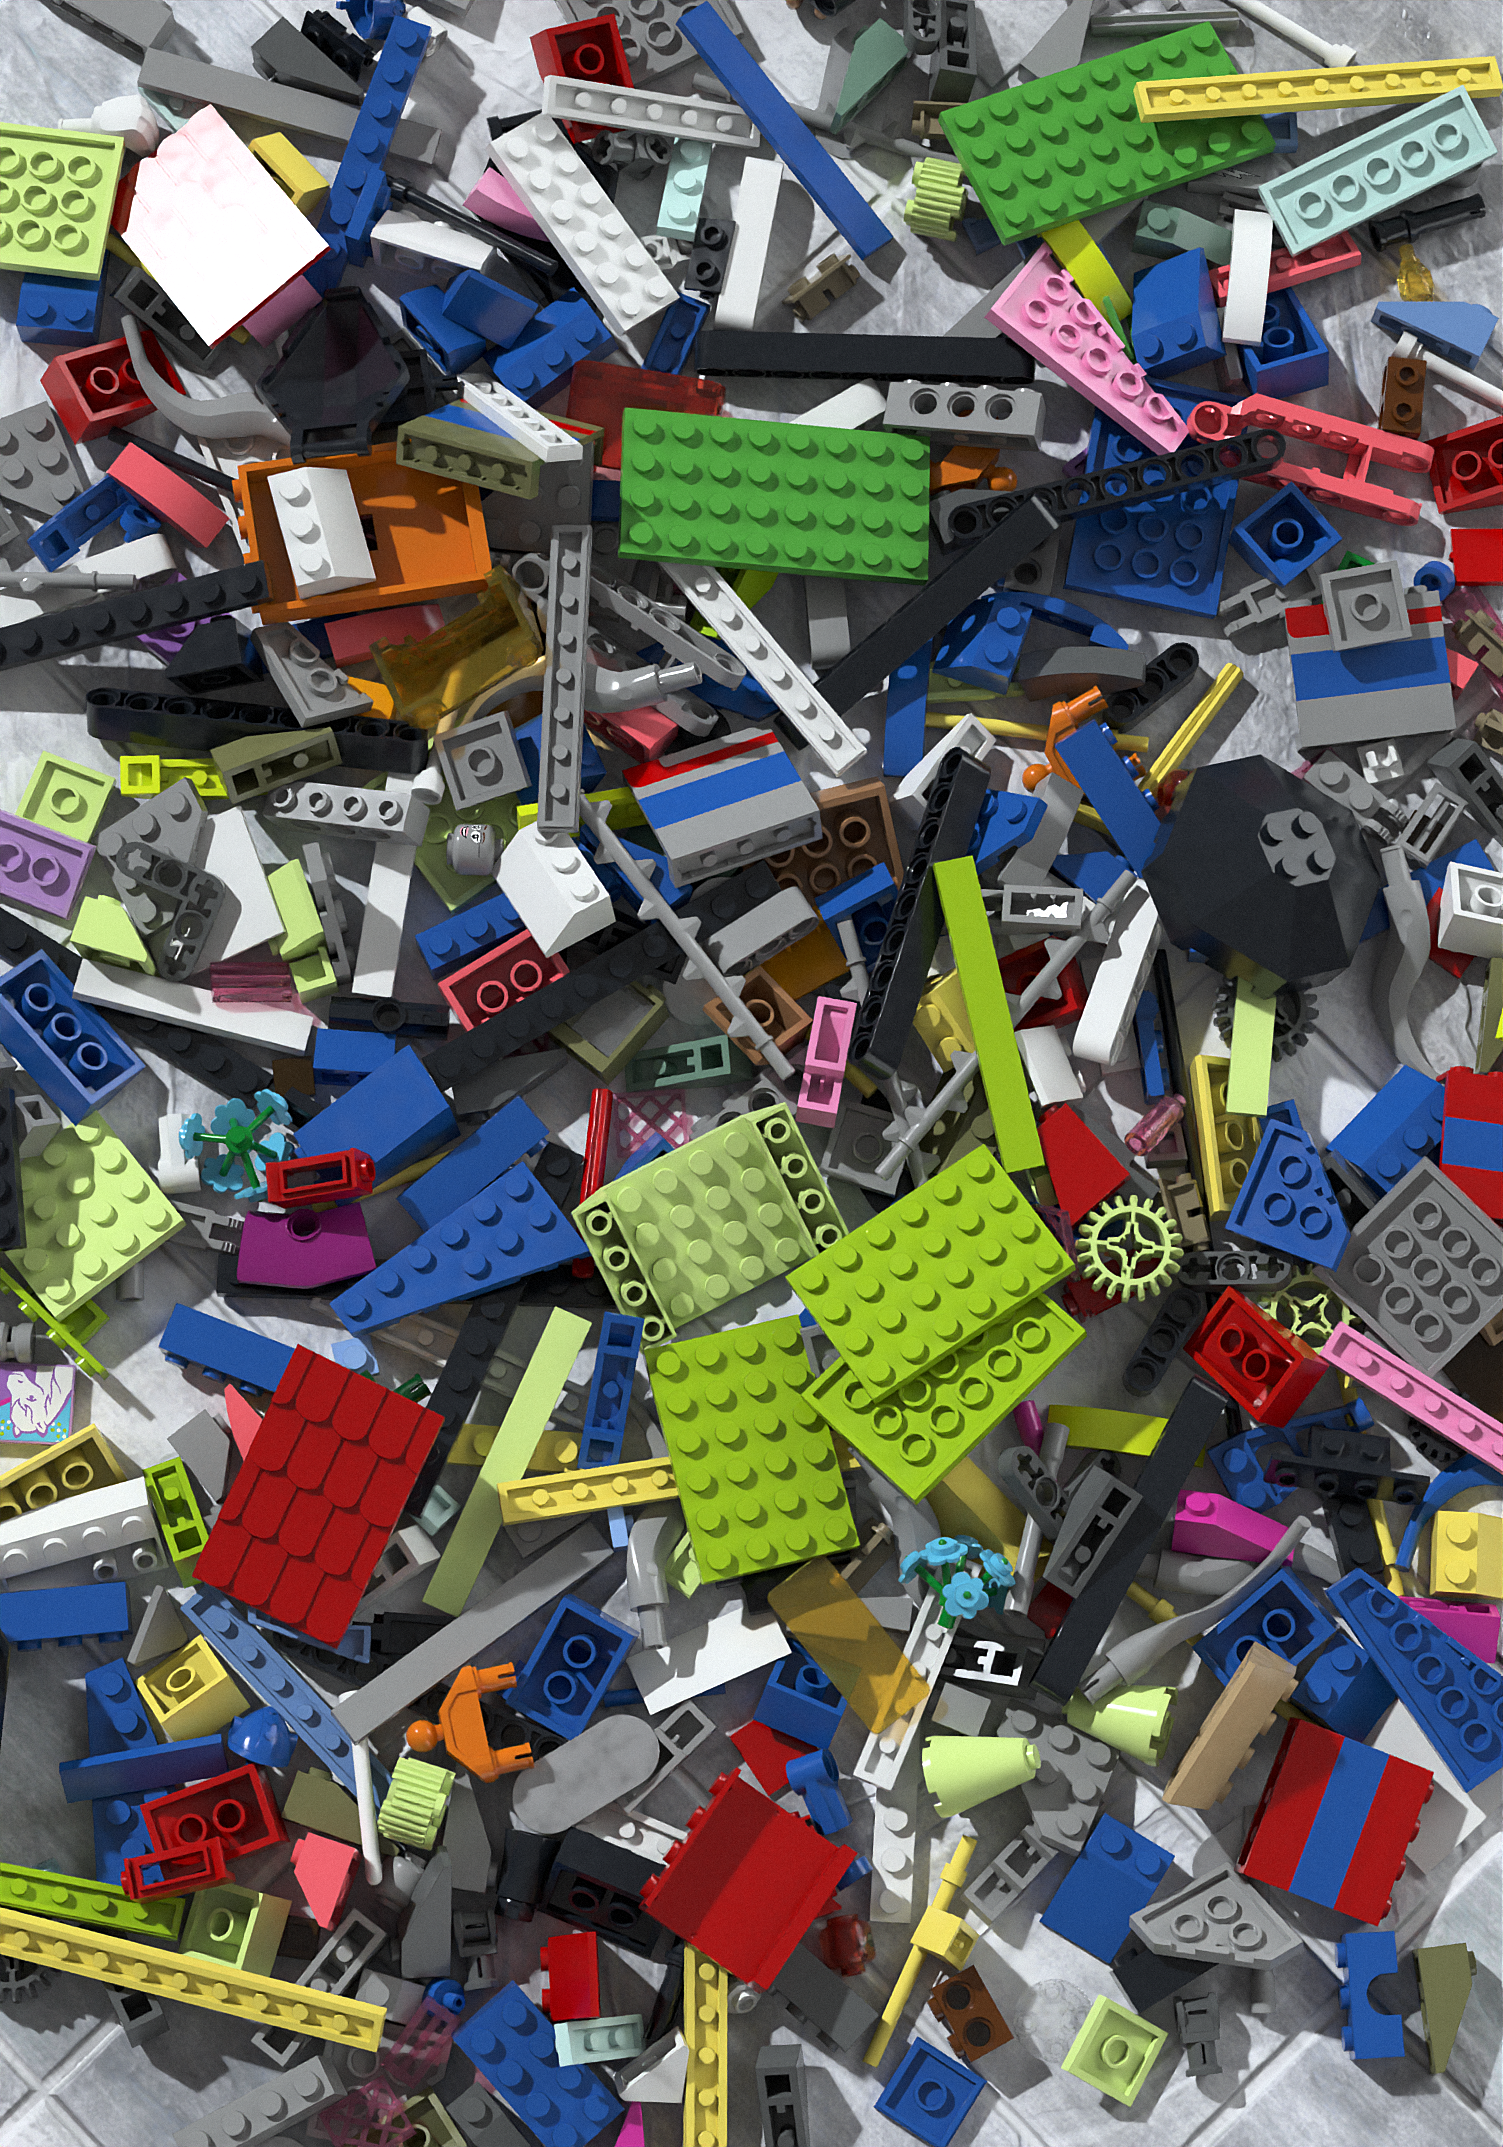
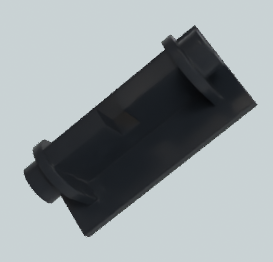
M317 9L311 13L308 10L300 32L354 82H357L363 64L369 67L373 63V58L376 56L373 53V47L366 44L354 33L344 39L342 36L346 33L347 28L332 17L328 11L322 12Z
M699 217L684 284L685 290L700 291L699 297L708 301L714 300L715 295L721 293L736 221Z

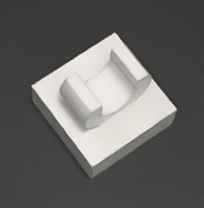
M1394 738L1356 748L1355 755L1362 778L1372 786L1403 779L1405 774Z

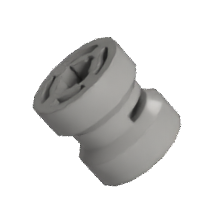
M0 1322V1362H4L8 1358H16L20 1363H32L36 1345L35 1324L21 1323L19 1326H9L6 1322Z

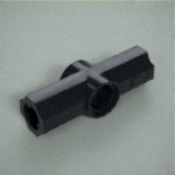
M331 996L328 1029L396 1034L397 1039L399 1037L447 1041L450 1024L449 1005L400 1002L392 997L373 1000ZM386 1011H394L400 1015L397 1024L390 1027L380 1024L379 1018Z

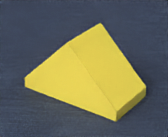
M928 1906L910 1943L951 1967L962 1971L980 1935L963 1919Z

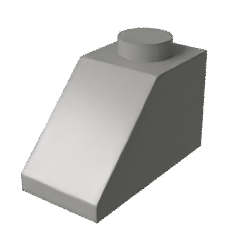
M204 1409L169 1436L167 1440L217 1504L225 1502L233 1451V1444L227 1436L232 1433V1430L219 1413L211 1417L207 1410Z
M363 1969L354 2000L387 2008L385 2018L387 2020L434 2033L437 2019L428 2016L422 2005L425 1986Z

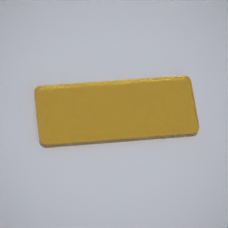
M824 1555L811 1559L769 1592L767 1598L771 1607L873 1734L882 1733L929 1695V1685Z

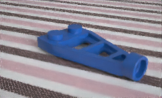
M1358 1397L1345 1404V1406L1292 1418L1283 1429L1267 1424L1240 1431L1205 1451L1231 1500L1261 1514L1280 1504L1298 1487H1281L1277 1484L1265 1483L1263 1481L1264 1472L1255 1456L1259 1447L1275 1442H1284L1289 1445L1294 1456L1308 1458V1456L1303 1454L1295 1438L1299 1431L1311 1426L1322 1425L1324 1428L1361 1433L1375 1426L1366 1405ZM1346 1414H1349L1354 1424L1353 1426H1348L1345 1423L1344 1417Z

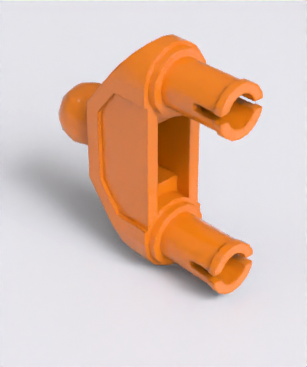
M964 410L958 417L969 416L973 410ZM954 446L942 462L935 463L930 459L929 495L933 496L944 490H950L952 493L960 489H976L984 478L987 479L990 490L1014 492L1018 479L1012 469L1005 466L995 467L999 459L1000 449Z
M1094 686L1093 689L1067 704L1065 701H1058L1053 704L1045 746V755L1050 763L1047 765L1033 764L1025 769L1022 775V783L1028 792L1033 794L1036 784L1051 772L1082 790L1055 748V743L1080 728L1079 723L1109 707L1104 697L1091 705L1088 704L1101 696L1097 686ZM1136 753L1129 757L1134 767L1141 763ZM1143 765L1136 768L1139 775L1133 780L1136 781L1148 775Z
M508 1662V1664L476 1670V1667H471V1665L462 1667L439 1709L438 1717L440 1724L434 1725L427 1720H418L412 1723L406 1733L408 1745L414 1751L428 1752L436 1746L438 1741L443 1740L446 1754L486 1784L495 1782L496 1779H499L498 1775L528 1768L533 1769L534 1762L532 1756L515 1759V1757L531 1753L529 1742L494 1751L492 1747L488 1746L479 1703L482 1694L517 1688L516 1675L502 1679L498 1678L514 1674L513 1663Z

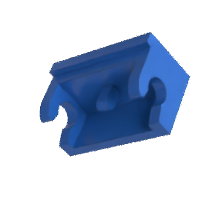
M317 1028L313 1062L315 1084L354 1087L397 1053L396 1034Z

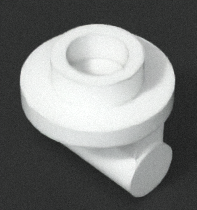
M731 1976L727 1979V2012L742 2014L751 2011L759 2001L761 1994L754 1991L735 1976Z

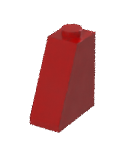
M1065 1103L1061 1108L1053 1105L1038 1119L1041 1125L1037 1128V1132L1064 1221L1073 1231L1087 1219L1086 1216L1089 1211L1094 1212L1097 1210L1099 1203L1102 1201L1106 1202L1131 1179V1175Z

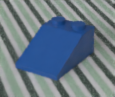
M1202 247L1134 273L1131 337L1137 363L1147 373L1146 375L1163 380L1227 356L1225 344L1222 342V330L1205 252Z
M105 249L99 281L25 272L16 327L22 342L83 348L99 344L110 258L109 250Z
M1292 287L1268 293L1260 346L1236 344L1243 372L1242 380L1251 396L1258 393L1271 398L1282 399L1329 385V350Z
M585 823L579 828L580 841L595 854L600 841ZM617 837L634 860L653 859L656 862L650 882L673 912L689 903L693 891L692 886L689 883L677 888L674 887L669 876L667 857ZM616 862L605 863L617 875L615 880L620 885L622 897L638 914L644 900ZM660 919L644 920V922L650 926Z
M1285 1566L1191 1648L1226 1687L1255 1641L1296 1666L1341 1626L1289 1566Z
M571 1593L563 1596L518 1678L517 1688L512 1689L505 1704L568 1740H572L585 1730L622 1668L640 1632Z
M1104 1813L1097 1821L1039 1922L1110 1964L1131 1931L1129 1927L1130 1916L1145 1908L1175 1855Z

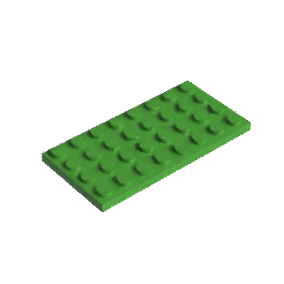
M1209 21L942 111L938 117V122L1003 246L1273 152L1276 146L1260 114L1141 123L1133 92L1136 82L1238 75Z
M625 407L622 416L618 558L925 586L928 581L930 437Z

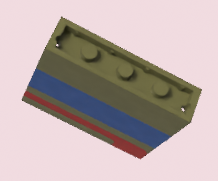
M463 398L398 426L396 464L529 500L538 496L540 466L547 462L534 454ZM536 410L582 446L595 440L594 465H602L605 428Z

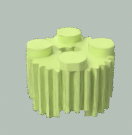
M926 157L924 163L916 161L912 176V184L917 188L914 200L908 199L903 222H906V225L910 226L911 233L956 242L958 233L952 229L955 220L963 221L969 193L965 187H962L963 178L967 176L961 164Z
M399 1757L392 1778L395 1779L392 1780L378 1817V1832L383 1833V1837L431 1851L438 1828H441L447 1810L445 1802L452 1790L456 1773L410 1757L408 1759Z

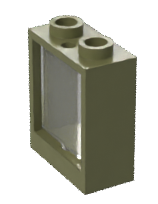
M635 980L546 1033L553 1043L560 1048H566L568 1055L608 1086L670 1017L664 1003L667 999L653 985L648 984L645 988Z

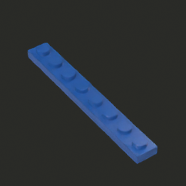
M398 15L394 17L316 230L331 250L303 273V276L322 299L324 298L325 290L338 288L349 261L344 236L371 167L379 170L383 168L432 34L430 26Z

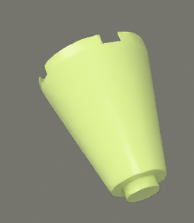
M1117 1685L1092 1706L1086 1699L1087 1697H1084L1079 1688L1076 1687L1064 1707L1062 1706V1714L1068 1715V1724L1149 1766L1159 1767V1759L1163 1760L1173 1729L1175 1718L1171 1717V1712L1168 1711L1169 1704L1177 1706V1688L1171 1686Z
M931 1736L925 1739V1742L930 1744V1747L923 1748L922 1751L926 1786L929 1794L937 1792L940 1804H935L934 1808L942 1818L952 1817L1033 1779L1036 1769L1041 1767L1037 1746L1035 1744L1030 1745L1026 1738Z

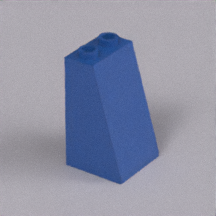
M408 1045L296 1131L293 1135L299 1147L293 1151L298 1159L350 1150V1148L363 1151L370 1155L375 1165L376 1176L375 1180L372 1181V1188L374 1189L459 1137L461 1133L449 1104L410 1045ZM342 1166L314 1170L319 1177L313 1181L314 1184L343 1179ZM361 1196L334 1200V1202L339 1207L350 1204Z

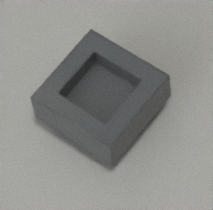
M1181 1124L1141 1128L1139 1136L1146 1169L1185 1166L1188 1158Z

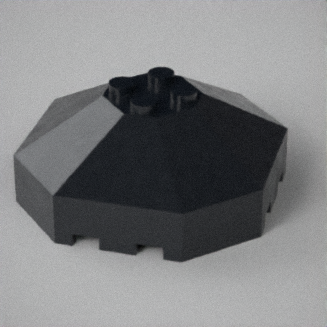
M1261 754L1196 768L1175 787L1170 799L1173 803L1169 813L1161 821L1153 841L1156 845L1152 855L1146 859L1141 871L1170 943L1182 951L1191 947L1206 956L1204 964L1230 980L1237 975L1253 985L1251 992L1263 1000L1327 985L1350 967L1382 882L1353 811Z

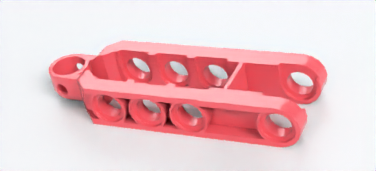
M1258 393L1246 398L1233 407L1211 401L1199 403L1187 419L1189 435L1200 444L1239 436L1243 428L1252 425L1262 429H1273L1282 435L1347 453L1348 458L1343 479L1320 473L1319 468L1313 467L1309 470L1283 462L1284 458L1280 465L1271 471L1239 479L1281 490L1292 481L1307 499L1396 525L1414 526L1418 523L1422 503L1418 504L1408 498L1394 495L1393 490L1366 483L1365 478L1369 461L1408 472L1427 473L1430 471L1435 451L1428 444ZM1231 451L1224 452L1219 456L1225 467L1233 468L1240 463L1239 457Z

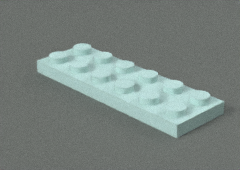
M1464 85L1259 186L1257 191L1291 257H1294L1496 156L1498 151Z

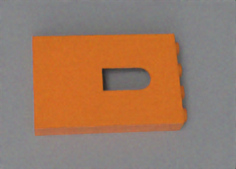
M397 441L372 445L371 456L359 457L355 453L307 459L306 463L293 464L291 458L238 465L239 479L232 480L235 503L243 502L245 516L238 517L241 540L248 539L250 553L243 554L244 564L260 560L268 563L274 601L252 606V614L260 613L262 624L270 625L495 590L479 486L396 464ZM302 467L346 470L359 516L372 515L378 550L369 551L376 581L300 600L267 477Z

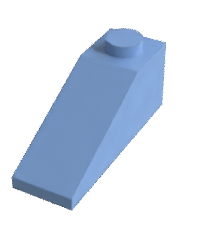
M1378 302L1371 322L1402 336L1404 331H1407L1417 336V341L1422 343L1423 347L1474 370L1499 318L1492 315V312L1485 306L1480 304L1471 305L1466 302Z

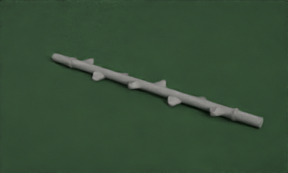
M695 73L692 81L693 88L727 98L728 102H731V100L736 101L720 80ZM788 102L805 124L827 131L830 130L834 116L831 103L825 102L815 110ZM895 120L881 132L848 122L837 133L843 136L846 149L853 151L863 143H867L911 158L913 171L916 161L924 163L926 157L960 164L954 151L946 153L905 140L901 123Z
M0 559V587H21L25 595H32L40 588L91 589L93 592H97L98 589L135 590L137 586L135 574H99L98 571L81 573L78 566L75 565L70 566L62 573L12 572L7 560Z
M580 789L579 815L600 841L593 858L597 864L616 862L644 899L637 914L638 918L641 921L660 919L689 957L682 975L685 980L705 979L734 1016L727 1031L729 1037L749 1036L756 1045L755 1049L761 1051L783 1081L788 1079L796 1072L772 1041L774 1039L773 1036H768L739 998L746 982L745 978L742 975L723 977L695 940L702 923L698 917L683 919L677 917L650 882L656 862L653 859L634 860L605 823L612 808L611 803L608 800L589 802L584 795L585 791Z
M1125 870L1106 894L1096 900V906L1081 922V929H1076L1067 940L1047 938L1044 945L1050 961L1021 996L1005 993L1013 1029L1040 997L1058 1000L1062 996L1056 977L1086 941L1103 944L1108 941L1109 936L1103 921L1109 914L1115 912L1114 907L1138 880L1134 874ZM954 1050L950 1057L956 1074L926 1109L907 1106L904 1110L910 1129L903 1137L900 1136L898 1138L899 1142L874 1171L881 1179L887 1181L911 1152L914 1153L916 1151V1145L946 1110L965 1113L968 1109L962 1090L980 1070L976 1050L973 1053Z
M852 920L838 923L837 927L848 960L846 966L850 967L853 978L840 990L842 998L858 1001L862 1007L870 982L865 965L867 960L862 955ZM896 1070L889 1079L883 1081L895 1120L883 1131L882 1135L884 1140L898 1143V1138L900 1136L903 1137L910 1129L904 1110L907 1108L906 1103L918 1092L916 1084L899 1080ZM919 1144L915 1147L916 1151L914 1153L911 1152L906 1157L915 1189L929 1181L928 1175L940 1163L938 1155L920 1151Z

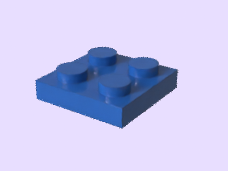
M373 167L369 171L344 235L349 264L363 269L367 258H374L370 239L373 228L387 210H393V202L389 199L391 188L387 185L386 172Z

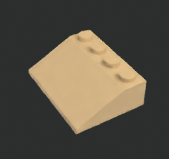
M1255 1641L1170 1774L1162 1800L1168 1804L1209 1810L1214 1801L1222 1804L1234 1783L1228 1780L1236 1767L1243 1770L1255 1752V1749L1250 1746L1257 1733L1265 1736L1274 1723L1277 1715L1271 1711L1279 1699L1287 1702L1299 1682L1293 1678L1297 1667Z

